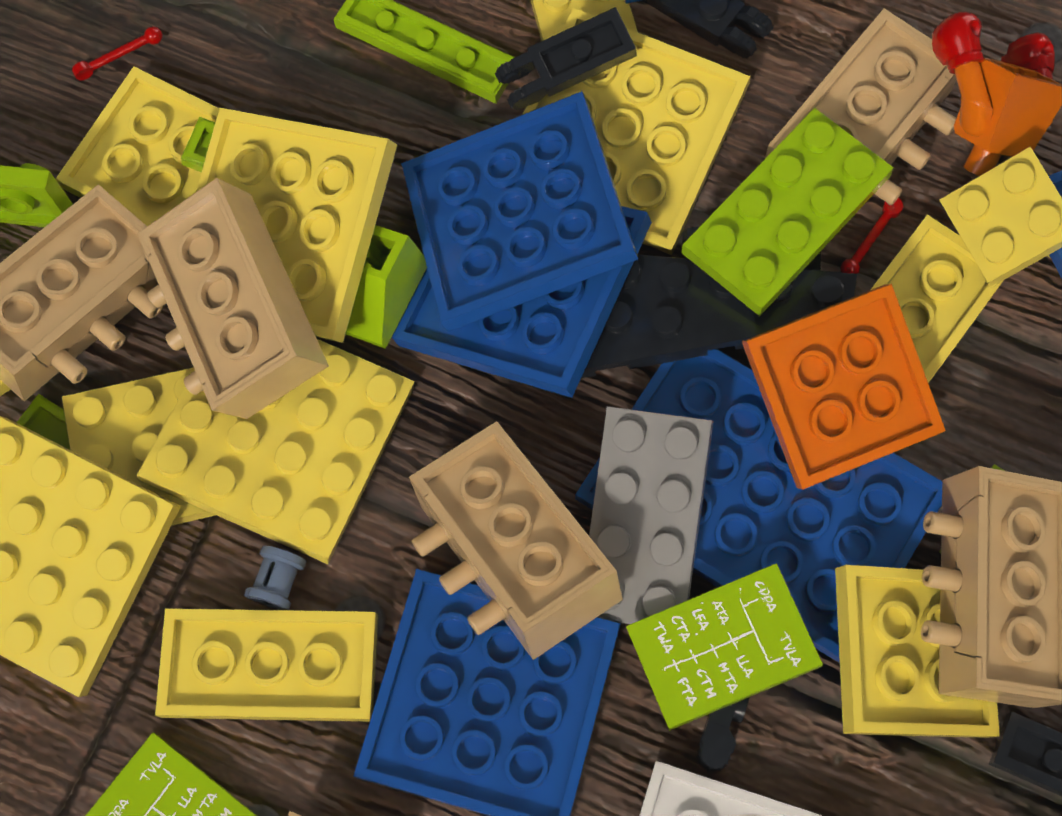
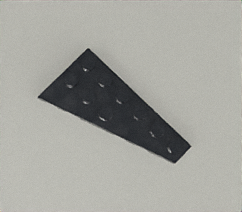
M637 254L639 259L634 261L581 379L596 376V371L626 366L631 370L708 355L707 350L734 345L736 350L743 349L742 341L855 297L857 274L804 269L759 316L691 260Z

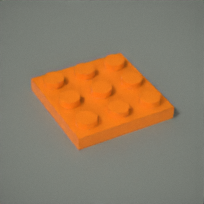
M892 284L882 285L742 341L798 489H806L946 431Z

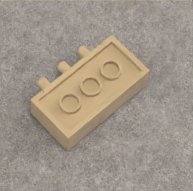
M884 8L770 142L765 158L816 108L891 165L897 157H900L916 169L921 170L930 159L931 154L911 140L926 122L945 135L952 133L956 117L939 106L952 91L957 80L956 75L949 73L948 66L942 65L936 58L931 38ZM888 179L877 190L875 195L889 205H893L901 195L902 188Z
M216 178L137 233L158 282L157 286L148 291V299L157 308L167 304L176 324V328L166 334V342L175 351L185 347L195 369L194 372L184 378V385L194 395L204 391L212 411L248 419L329 367L250 193Z
M99 184L0 263V380L23 401H26L58 372H61L73 384L82 381L87 374V368L76 357L97 339L111 351L119 349L124 344L126 337L114 325L135 307L151 319L156 317L163 308V306L161 308L155 307L149 301L147 295L149 290L158 285L137 234L147 226Z
M497 421L409 476L421 508L434 524L412 539L413 546L419 555L424 557L447 542L462 563L439 577L444 590L449 595H452L475 580L490 601L467 617L470 626L476 634L480 635L501 620H504L534 660L623 600L617 570Z
M982 466L944 479L942 484V513L930 511L923 520V528L927 533L942 535L941 567L928 565L922 573V582L926 587L941 589L940 622L927 620L921 627V637L924 642L940 644L939 694L1030 708L1061 705L1062 482Z

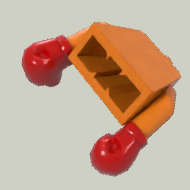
M958 12L948 16L936 26L932 32V47L939 62L942 65L948 66L949 73L956 75L960 90L961 107L954 124L955 134L974 144L963 167L967 171L981 176L996 167L1001 155L1013 157L1029 147L1034 151L1062 106V84L1053 80L1055 51L1050 38L1044 33H1031L1013 41L1008 46L1007 54L1002 56L1000 61L985 58L981 52L980 35L982 23L978 16L971 12Z

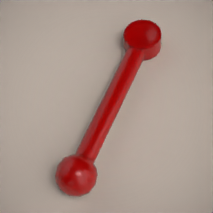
M155 26L148 27L143 36L89 63L86 61L76 63L72 67V72L77 80H86L92 76L94 70L148 43L152 45L160 43L163 38L162 31Z
M898 198L893 205L884 202L882 207L883 214L851 259H846L841 263L840 270L842 273H859V263L891 218H896L901 214L903 210L902 200Z

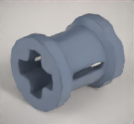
M262 546L259 553L263 557L253 587L246 588L244 596L273 609L289 610L291 602L288 600V596L297 571L303 570L307 561L291 552L276 547Z

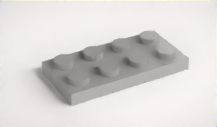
M607 406L589 537L617 570L623 600L599 615L598 618L632 624L689 600L714 421Z

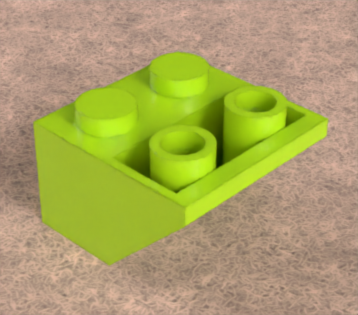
M375 225L346 335L386 349L427 269L424 255L408 235Z

